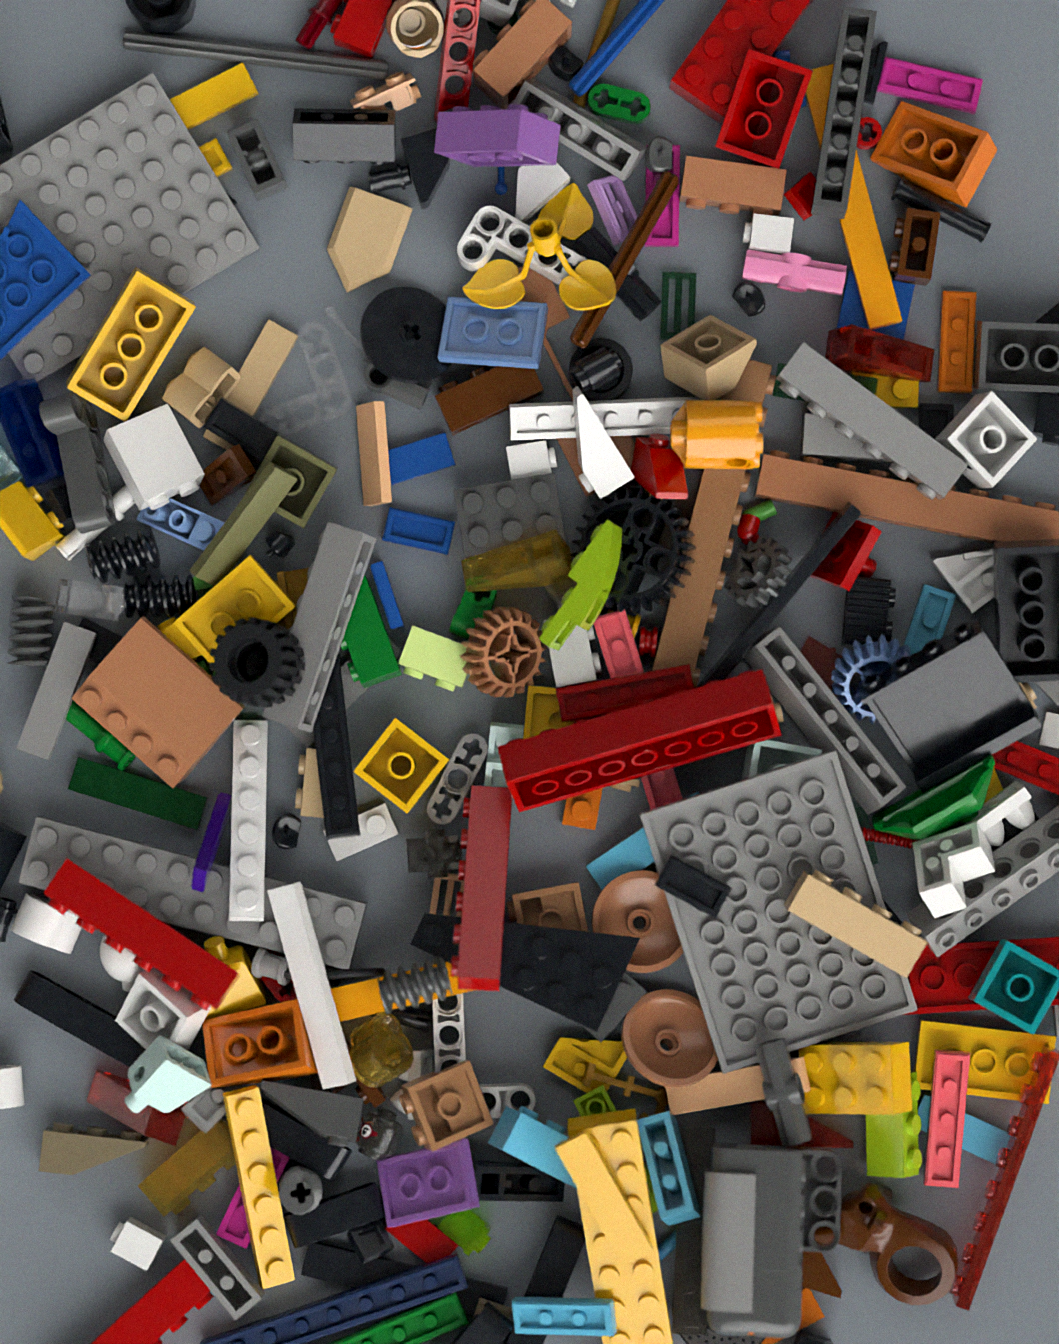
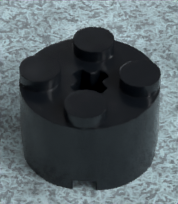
M125 0L135 21L147 32L157 34H169L183 28L192 20L196 7V0Z

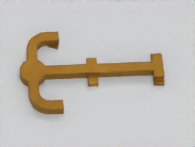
M589 1062L586 1065L582 1080L584 1086L590 1087L593 1079L624 1088V1096L630 1097L631 1091L652 1096L657 1102L653 1115L663 1113L665 1106L669 1104L665 1086L653 1090L633 1084L635 1079L633 1076L628 1075L625 1082L594 1073L596 1064ZM643 1112L639 1114L638 1119L649 1117V1115Z

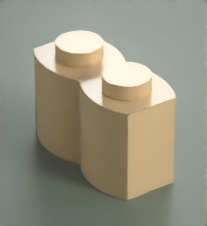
M203 347L189 357L184 372L168 383L162 400L197 428H201L207 422L222 397L227 398L234 390L241 375L217 355Z

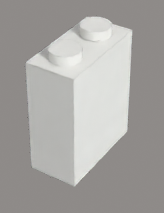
M168 403L111 427L106 431L103 441L139 511L150 507L151 510L158 509L169 502L168 498L180 493L181 497H184L199 489L198 485H200L205 474Z

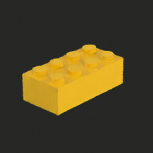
M135 267L67 379L66 387L120 420L127 421L196 308L195 303Z

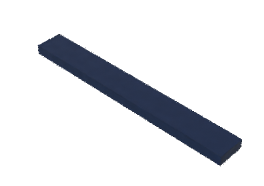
M458 1253L202 1339L200 1344H304L466 1289L469 1284Z

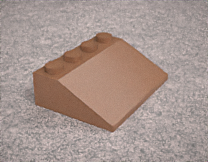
M144 616L137 621L95 668L71 698L172 788L189 776L245 707L242 703L230 700V696L223 695L219 691L221 685L214 684L210 674Z

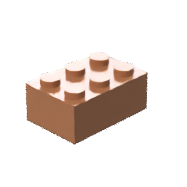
M529 0L520 10L519 15L521 18L513 27L507 24L497 35L496 40L498 43L489 52L487 49H484L473 62L475 66L473 69L474 85L502 110H505L515 100L523 83L528 79L535 78L547 65L549 57L558 46L565 45L571 38L572 21L549 0Z

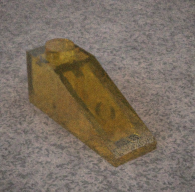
M556 529L461 560L465 587L468 592L543 587L570 578L568 574L572 570L570 567L572 563L570 547Z

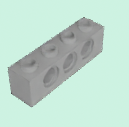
M535 78L528 79L523 83L512 103L527 106L528 112L548 115L547 120L560 124L559 142L623 181L632 176L647 149L643 144Z

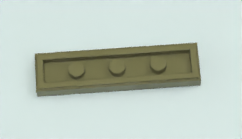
M269 462L189 571L195 577L213 586L221 581L230 572L298 479L287 470Z

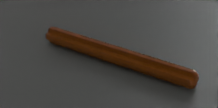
M669 171L662 172L608 268L616 284V294L679 184V178ZM610 304L591 310H584L570 335L571 342L580 348L587 347Z

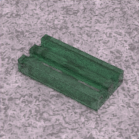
M662 273L660 340H669L680 333L682 280H689L687 328L694 325L696 273ZM669 279L675 280L673 332H667Z

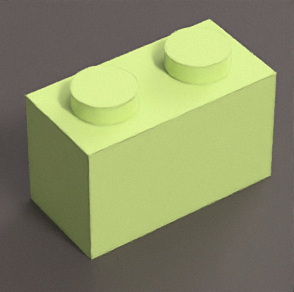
M412 625L398 662L399 665L405 667L404 674L422 680L424 674L436 678V686L454 692L455 686L463 688L468 675L462 670L467 661L459 657L466 652V647L461 643Z

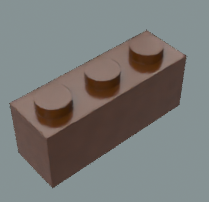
M487 366L471 372L469 374L471 379L461 384L454 380L438 388L440 393L435 395V399L452 436L509 410V404H522L544 394V388L535 369L497 366L489 370Z

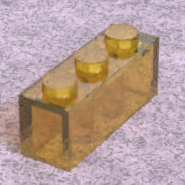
M220 1119L206 1134L202 1130L199 1131L138 1185L164 1217L170 1211L175 1215L181 1212L191 1203L187 1197L196 1189L202 1193L217 1180L213 1174L224 1166L228 1171L236 1164L229 1126Z

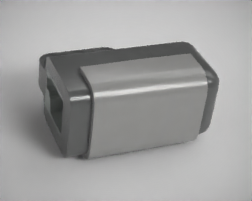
M713 1143L711 1166L706 1167L704 1180L701 1308L707 1310L708 1325L715 1333L727 1336H749L750 1334L755 1335V1337L786 1338L798 1331L801 1323L803 1251L828 1252L837 1246L840 1239L842 1166L840 1157L836 1152L827 1148H807L797 1145L783 1147L777 1144ZM830 1156L835 1160L836 1167L832 1173L821 1174L817 1170L816 1162L820 1157ZM829 1191L834 1195L835 1202L832 1207L822 1209L816 1205L815 1197L819 1192ZM828 1226L833 1230L834 1237L829 1243L822 1244L816 1241L814 1232L818 1227Z

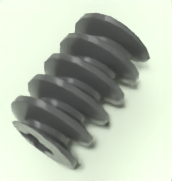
M12 596V599L20 603L21 606L11 609V613L20 617V619L10 622V627L18 630L19 633L9 636V640L18 644V646L8 649V654L16 657L17 660L7 664L36 667L48 664L50 659L41 656V653L51 650L52 646L42 642V640L53 636V633L44 629V626L54 623V619L46 616L45 612L54 610L55 606L46 602V599Z
M442 956L438 957L437 968H434L429 960H425L423 971H420L417 965L412 963L410 974H407L403 967L399 966L397 977L394 978L388 969L384 970L382 981L377 977L383 1006L387 1014L392 1013L393 1002L402 1011L405 1010L407 999H409L413 1007H418L420 996L423 997L427 1004H431L433 993H436L441 1001L446 999L447 989L453 995L447 966Z
M297 1164L289 1167L282 1174L279 1180V1198L287 1211L296 1215H304L318 1206L322 1198V1182L318 1173L304 1165ZM297 1183H303L305 1188L303 1195H298L297 1190H295Z

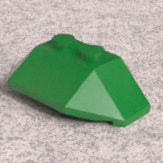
M993 755L923 793L918 789L871 816L873 826L877 831L919 841L949 831L948 827L959 821L962 824L971 821L979 814L978 810L983 808L995 765Z

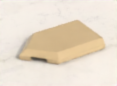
M350 186L327 247L329 256L347 293L369 281L390 273L413 211L412 208Z

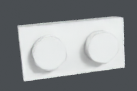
M386 803L358 815L361 836L327 840L336 861L399 834Z

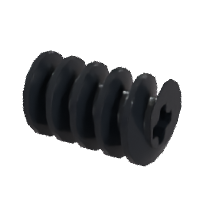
M151 528L150 536L146 537L141 529H137V540H133L128 532L124 533L123 544H120L115 536L111 537L110 548H107L103 541L99 540L98 551L96 552L93 551L89 544L85 545L86 557L93 578L96 580L97 576L103 584L108 582L109 572L116 580L121 579L122 568L127 575L132 576L134 575L135 565L142 573L147 571L148 561L155 569L160 567V554Z
M137 575L133 576L131 585L125 583L124 605L127 618L133 617L135 609H137L140 617H146L149 608L155 618H159L163 608L167 617H173L176 608L181 616L196 602V590L192 575L187 576L185 584H181L178 575H174L171 584L167 583L165 575L160 576L158 585H154L151 575H147L144 585L140 584Z

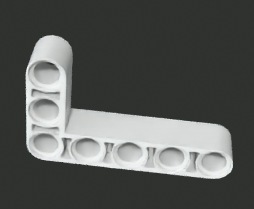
M434 957L432 964H437L438 957ZM464 993L456 995L458 1004L449 1010L441 1007L438 999L432 1000L435 1073L442 1070L441 1065L446 1060L451 1059L458 1063L466 1060ZM451 1025L457 1028L459 1038L456 1042L446 1043L441 1039L440 1031L444 1026ZM525 1083L479 1084L482 1093H491L496 1098L495 1106L488 1109L491 1118H500L506 1106L517 1111L519 1110V1108L512 1105L510 1100L512 1094L517 1091H524L529 1095L530 1102L526 1108L533 1110L535 1107V1093Z

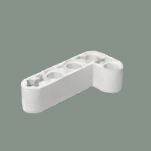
M491 205L480 208L457 246L461 266L468 271L475 272L489 262L496 249L524 264L528 251L527 244L517 248L512 246L510 241L516 235H524L528 238V243L532 242L530 226L498 207ZM494 218L499 221V226L493 231L484 230L481 227L484 220ZM561 244L562 251L574 271L580 262L587 260ZM475 246L482 250L481 255L477 259L471 260L464 256V252L469 247ZM534 251L530 269L558 285L563 278L569 275L558 256L554 263L546 265L539 260L540 254Z

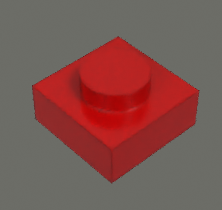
M811 172L801 177L783 194L803 221L812 216L811 209L816 178Z

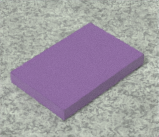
M462 1138L433 1152L422 1148L376 1160L387 1227H397L480 1207L469 1139Z

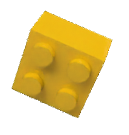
M394 718L353 772L404 812L409 813L450 759L400 720Z

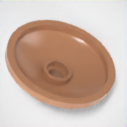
M632 871L616 877L600 892L592 911V932L640 938L626 968L630 972L650 973L664 969L683 954L664 890L654 885L659 875L653 871ZM635 917L643 919L644 926L642 929L634 927L633 920Z
M655 990L643 995L624 1017L621 1039L625 1054L633 1067L648 1080L666 1087H686L704 1079L715 1067L718 1059L699 1000L695 997L677 990ZM660 1043L667 1044L669 1051L662 1049Z

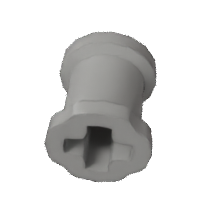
M262 947L257 950L252 961L251 974L255 978L260 979L264 976L277 980L281 985H288L292 977L286 956L281 957L271 954Z

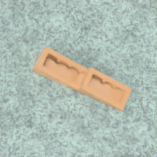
M804 1056L791 1058L794 1073L799 1075L804 1092L810 1091ZM760 1063L725 1074L721 1070L712 1071L701 1081L686 1087L675 1088L665 1086L670 1112L673 1115L765 1099L763 1092L764 1077Z

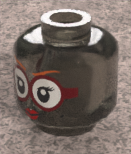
M378 1107L377 1112H365L360 1121L355 1141L359 1146L358 1152L383 1161L384 1157L394 1155L404 1129L402 1124L395 1120L397 1114L382 1107Z

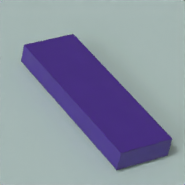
M220 792L217 796L193 868L192 890L204 892L229 817L231 794Z

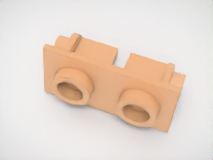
M398 72L385 79L386 84L374 89L371 85L354 93L355 98L349 101L354 109L360 107V109L387 110L384 103L390 101L393 109L397 112L417 103L416 99L422 96L417 85L411 87L409 85L415 81L412 74L404 75V72Z

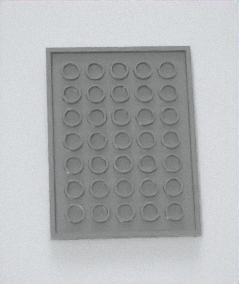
M151 73L0 165V235L5 226L8 225L19 200H21L91 274L87 281L8 353L29 387L34 386L82 356L135 267L183 295L259 249L257 242L154 73Z
M831 750L639 813L658 875H660L669 856L673 855L732 888L716 918L664 891L723 1074L758 1063L759 1059L755 1046L766 1041L785 1038L788 1051L791 1052L918 1010L908 977L905 978L791 913L783 906L803 870L813 874L816 869L833 879L831 886L842 892L846 886L863 896L860 901L862 904L872 908L875 903L886 909L836 750Z

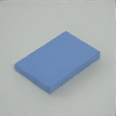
M448 296L437 356L439 362L539 369L548 314L547 303L519 301L505 309H490L476 304L469 298Z

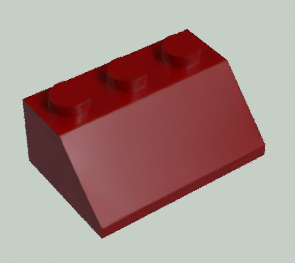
M748 49L715 147L779 169L813 70Z

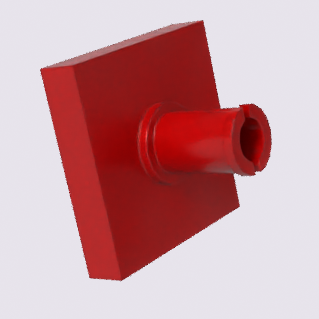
M833 512L824 531L827 529V527L831 524V522L836 518V516L839 513ZM856 520L810 577L850 591L858 575L869 578L874 574L877 563L868 556L882 531L873 525Z

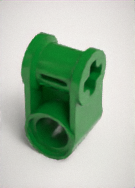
M476 577L469 581L461 603L458 605L449 628L450 633L469 639L470 635H468L465 629L475 628L473 618H483V611L492 610L497 596L496 585L493 581L486 577ZM482 582L487 584L486 590L490 591L491 594L489 598L483 597L481 602H478L476 600L477 595L472 590L474 586L480 587Z

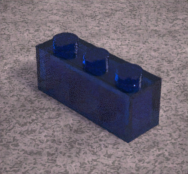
M35 378L17 380L0 388V422L28 488L46 485L64 477L57 435L49 431L41 419L39 404L44 399Z

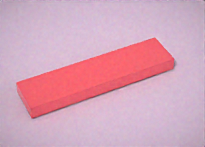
M938 1049L934 1051L923 1179L925 1186L959 1188L970 1061L969 1052Z

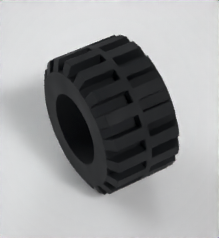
M258 618L239 619L235 621L236 626L228 625L223 629L226 633L225 636H217L215 642L218 643L217 649L211 648L210 656L215 658L214 662L209 663L211 671L216 672L212 679L214 684L221 685L219 691L223 695L230 696V700L265 708L273 707V703H283L285 701L284 695L292 696L296 691L293 688L294 683L300 684L303 678L298 676L299 670H305V663L300 661V657L304 656L303 648L296 646L300 642L297 637L289 634L290 630L286 627ZM263 644L269 656L268 667L262 677L252 682L246 671L247 658L255 647Z

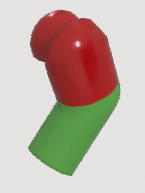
M771 499L742 513L737 527V534L744 545H748L749 541L756 543L759 539L757 532L760 522L777 514Z

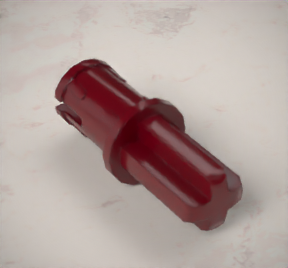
M319 0L314 8L310 7L308 10L310 17L296 37V41L304 48H312L324 27L332 25L333 21L331 19L343 0Z

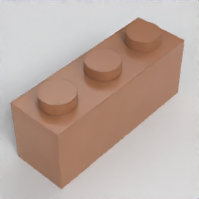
M686 155L679 202H686L687 208L697 210L706 209V205L719 207V212L725 214H739V210L753 212V214L779 216L787 170Z

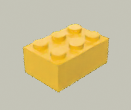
M819 1042L798 1049L799 1057L804 1056L810 1091L804 1092L805 1103L803 1105L806 1114L895 1115L912 1111L909 1042Z

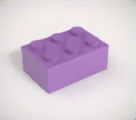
M509 104L505 110H500L496 106L482 105L479 111H473V109L468 107L455 106L452 112L438 113L434 153L472 167L556 165L560 124L547 120L548 115L528 112V107L524 105Z

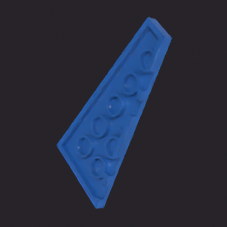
M19 200L8 225L5 226L0 235V361L91 277V274L21 200Z

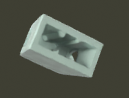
M159 1035L129 1068L127 1074L132 1092L125 1097V1103L134 1113H139L147 1105L163 1113L173 1111L211 1086L205 1060Z

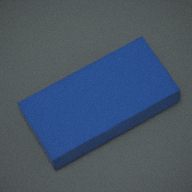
M446 433L388 450L391 486L456 466Z
M389 507L382 541L448 555L456 522Z
M383 561L371 564L370 568L390 628L397 630L405 627Z

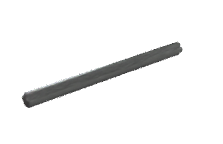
M126 30L123 35L124 49L235 63L243 62L244 64L379 80H385L388 77L389 64L386 60Z

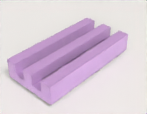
M609 175L593 180L587 186L613 246H616L625 240L638 216L622 180L614 175Z

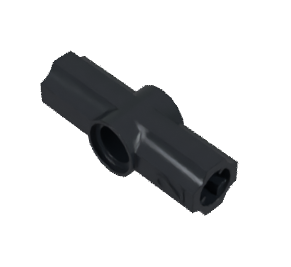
M595 227L587 231L573 245V249L587 260L598 261L607 268H609L617 254V251ZM632 265L616 296L630 310L634 317L641 322L662 301L639 277V271Z

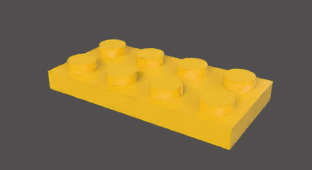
M919 1020L914 1072H917V1081L920 1084V1089L931 1090L935 1049L965 1051L970 1053L967 1095L1049 1104L1056 1036L1038 1033L1033 1035L1029 1032Z

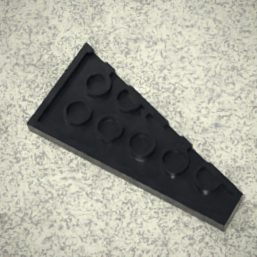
M424 913L410 945L436 957L442 956L446 962L452 963V956H459V945L453 944L454 925L461 924L462 917ZM504 922L500 987L597 1032L640 938Z

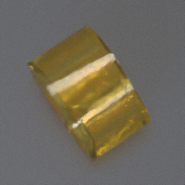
M380 1012L352 1030L350 1036L352 1047L349 1056L355 1076L366 1086L373 1088L381 1087L404 1074L411 1067L413 1062L412 1046L404 1035L400 1022L391 1013Z

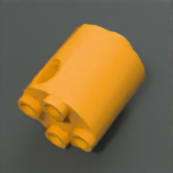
M685 400L682 407L671 420L670 446L683 462V467L691 469L759 468L760 454L763 452V433H759V422H762V402L744 400Z

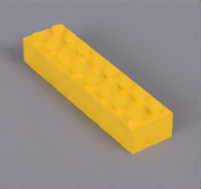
M636 1108L568 1118V1137L570 1138L585 1129L587 1130L653 1246V1251L622 1267L577 1188L595 1298L614 1299L617 1332L614 1336H602L603 1344H674Z

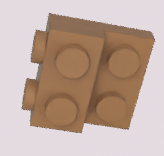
M579 882L512 894L513 901L507 902L510 922L517 921V924L588 932Z
M469 1060L459 1062L437 1073L430 1072L401 1085L404 1094L399 1095V1101L406 1114L412 1113L416 1124L411 1127L414 1140L418 1146L424 1145L425 1149L433 1152L494 1124Z

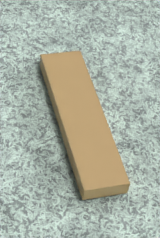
M268 319L239 371L241 378L237 386L225 399L250 415L255 416L299 338L298 335ZM206 429L203 438L225 450L233 447L232 444Z

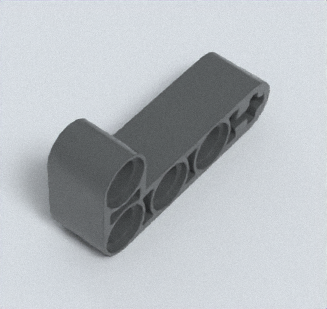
M74 392L41 401L39 411L43 424L49 431L57 435L71 513L77 530L81 534L114 525L116 522L115 509L98 422L92 405Z

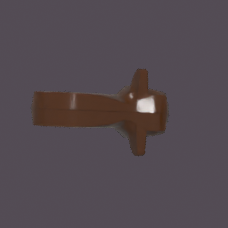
M868 1182L859 1190L845 1195L841 1199L840 1239L838 1244L857 1251L869 1252L870 1264L875 1279L886 1293L896 1300L909 1305H928L944 1297L951 1290L958 1271L959 1260L957 1247L946 1230L925 1219L894 1207L891 1203L892 1189L886 1186L882 1189L878 1184ZM820 1226L814 1232V1238L822 1244L829 1243L834 1237L833 1230L828 1226ZM905 1247H920L936 1256L941 1265V1271L937 1276L928 1280L911 1279L898 1271L893 1263L892 1256L896 1251Z

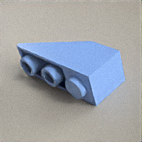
M168 498L169 502L158 509L151 510L150 507H147L139 512L137 521L202 551L206 549L225 523L171 498Z

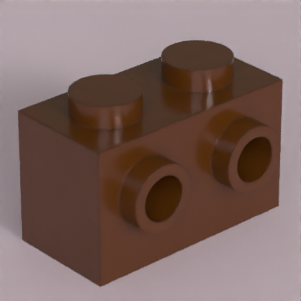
M907 208L902 218H896L893 237L899 238L898 249L891 252L889 271H894L893 280L924 286L930 282L940 212Z

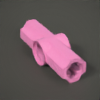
M747 249L742 279L777 285V288L786 291L806 292V290L841 296L847 266L815 261L810 256L798 253H783L779 255Z

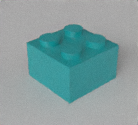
M1001 939L968 998L1034 1035L1059 991V970L1011 942Z

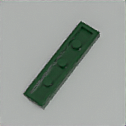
M81 757L77 759L68 790L195 830L199 828L208 797L180 788H172L167 784L129 772H121L119 769Z

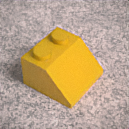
M18 481L0 491V528L23 557L35 561L56 543L65 538L60 530L64 527V524H59V520L53 510L47 513L41 506L40 502L44 498L32 483L26 486L23 482Z

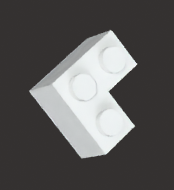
M977 821L913 842L919 894L934 918L967 908L963 882L995 872L991 845Z

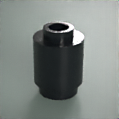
M603 346L576 361L575 367L571 368L569 372L576 387L579 386L582 393L588 390L593 392L619 377V368L622 367V363L613 349L608 351Z

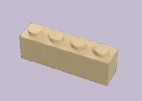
M815 869L814 873L810 874L803 870L783 906L791 913L907 978L927 944L919 936L922 930L905 920L901 925L890 919L892 913L875 903L872 908L862 904L860 901L863 896L846 886L842 892L831 886L833 879Z

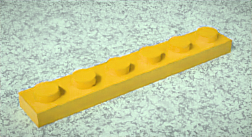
M251 1085L222 1094L258 1282L262 1289H267L293 1281L295 1277L259 1087Z

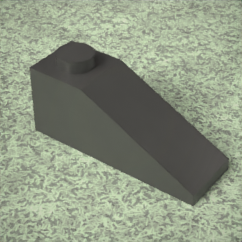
M268 1081L261 1082L260 1092L320 1137L328 1138L327 1144L347 1147L348 1142L354 1143L356 1141L363 1105L362 1098Z

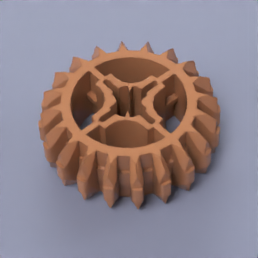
M498 606L494 608V611H483V618H473L475 623L474 629H465L470 636L468 641L460 642L466 647V652L459 656L462 660L467 661L462 670L470 674L467 681L476 685V689L480 692L488 693L489 696L496 698L513 697L514 693H524L525 686H534L533 675H542L538 667L540 663L547 662L541 657V654L548 647L538 639L543 633L538 630L540 623L531 619L532 615H529L528 612L520 611L518 608L511 606L509 608Z

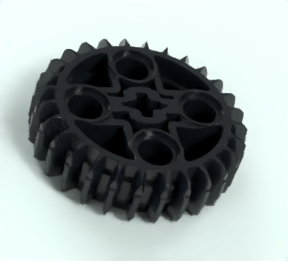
M627 488L625 497L619 491H614L613 502L609 498L603 497L604 507L600 508L594 504L591 505L595 513L593 517L585 514L582 515V518L588 524L586 527H576V530L583 535L581 539L572 540V543L580 546V551L571 553V556L575 558L580 552H584L592 542L590 537L597 526L604 524L607 519L610 521L617 514L629 510L622 527L619 565L605 606L608 609L615 610L618 605L619 612H623L625 609L626 613L630 607L633 613L640 614L642 605L645 610L650 612L653 611L652 601H655L660 606H665L663 595L666 594L676 598L672 590L674 585L681 588L685 587L679 578L681 575L691 576V572L684 567L686 563H695V559L687 556V551L695 550L696 546L686 542L687 539L694 536V533L688 529L683 530L690 522L684 517L679 518L682 510L675 506L671 508L673 504L671 500L663 499L661 501V499H656L653 495L649 496V492L645 489H640L637 495L633 489ZM651 512V523L647 527L642 528L641 518L644 514ZM665 524L668 526L673 538V550L658 544ZM631 547L638 549L636 555L629 554ZM668 555L669 564L667 568L659 571L658 561L663 556ZM645 573L660 579L650 589L637 593ZM621 575H625L626 583L624 587L616 590V579Z

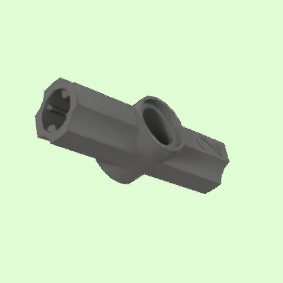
M785 1038L757 1044L755 1046L756 1054L764 1077V1097L769 1110L774 1113L782 1146H793L811 1140L812 1132L810 1131L803 1105L805 1103L803 1086L799 1075L794 1073Z

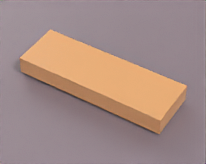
M373 401L356 406L363 506H376L392 502L384 401Z

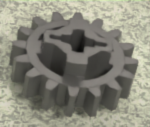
M759 537L757 544L749 541L748 549L745 551L739 549V556L736 560L730 561L733 569L726 572L725 576L730 580L724 586L729 590L727 595L744 608L750 606L753 609H757L759 601L767 605L768 597L770 595L778 596L777 590L779 587L786 585L783 577L791 573V569L786 566L792 561V558L787 555L789 550L772 537H769L767 540Z

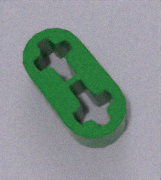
M598 84L588 94L589 109L599 117L638 125L647 120L650 114L651 104L645 94L609 84ZM605 92L608 93L609 100L618 103L617 105L606 103L604 108H599L598 101L593 98L600 97L601 93ZM634 100L640 101V107L645 109V111H640L637 113V116L630 115L631 110L622 107L621 103L632 105Z

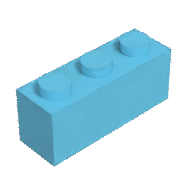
M506 1106L488 1143L577 1189L555 1149V1145L569 1138L563 1135L566 1128L550 1120H547L545 1125L538 1122L539 1114L524 1106H520L518 1111Z
M670 1111L638 1119L640 1138L660 1219L670 1226L701 1217L677 1118Z

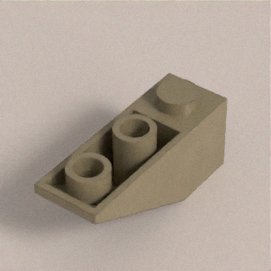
M53 1122V1127H47L43 1130L39 1171L74 1175L144 1148L149 1143V1138L141 1137V1132L134 1130H121V1134L117 1135L108 1134V1128L87 1126V1131L73 1130L74 1124Z

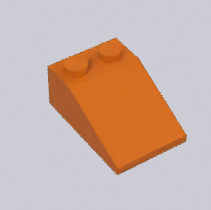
M901 101L870 160L900 177L906 176L905 180L939 198L967 208L998 149L986 131Z
M298 999L206 1019L202 1024L211 1088L261 1083L262 1081L289 1080L318 1073Z

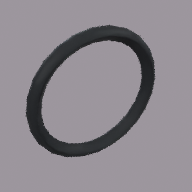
M385 969L326 971L328 980L384 976Z

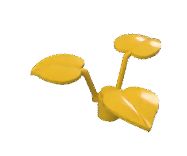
M572 183L562 189L542 208L537 220L531 224L530 234L532 242L527 243L528 251L520 273L518 267L509 260L496 259L490 261L483 268L478 269L472 279L462 287L464 294L476 304L490 309H505L515 305L525 295V288L521 280L527 277L533 253L536 251L545 257L556 254L565 271L569 274L559 284L560 298L568 307L575 310H591L609 305L614 301L616 284L611 272L605 265L588 259L580 262L574 271L562 251L560 241L562 237L569 240L578 239L591 229L594 221L591 206L581 194L578 186Z

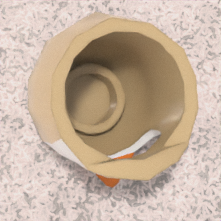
M396 0L386 15L385 26L388 35L402 53L415 58H423L433 53L439 47L444 34V22L440 10L430 0Z

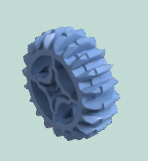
M868 635L866 637V644L861 645L860 642L855 640L853 642L854 650L844 647L842 651L843 658H836L835 660L836 669L831 672V678L834 681L832 692L837 694L836 698L844 705L849 714L855 712L856 719L859 722L865 716H868L869 722L873 725L876 721V716L867 703H862L858 688L854 690L850 685V680L857 671L860 674V685L869 675L881 673L892 667L893 663L899 658L913 655L910 654V647L907 644L899 647V640L896 637L889 643H886V638L883 635L879 637L878 642H873L872 638Z

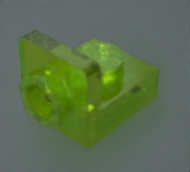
M472 1209L448 1214L438 1225V1228L458 1244L467 1256L473 1250L479 1254L491 1240V1237L487 1235L490 1232L491 1226Z

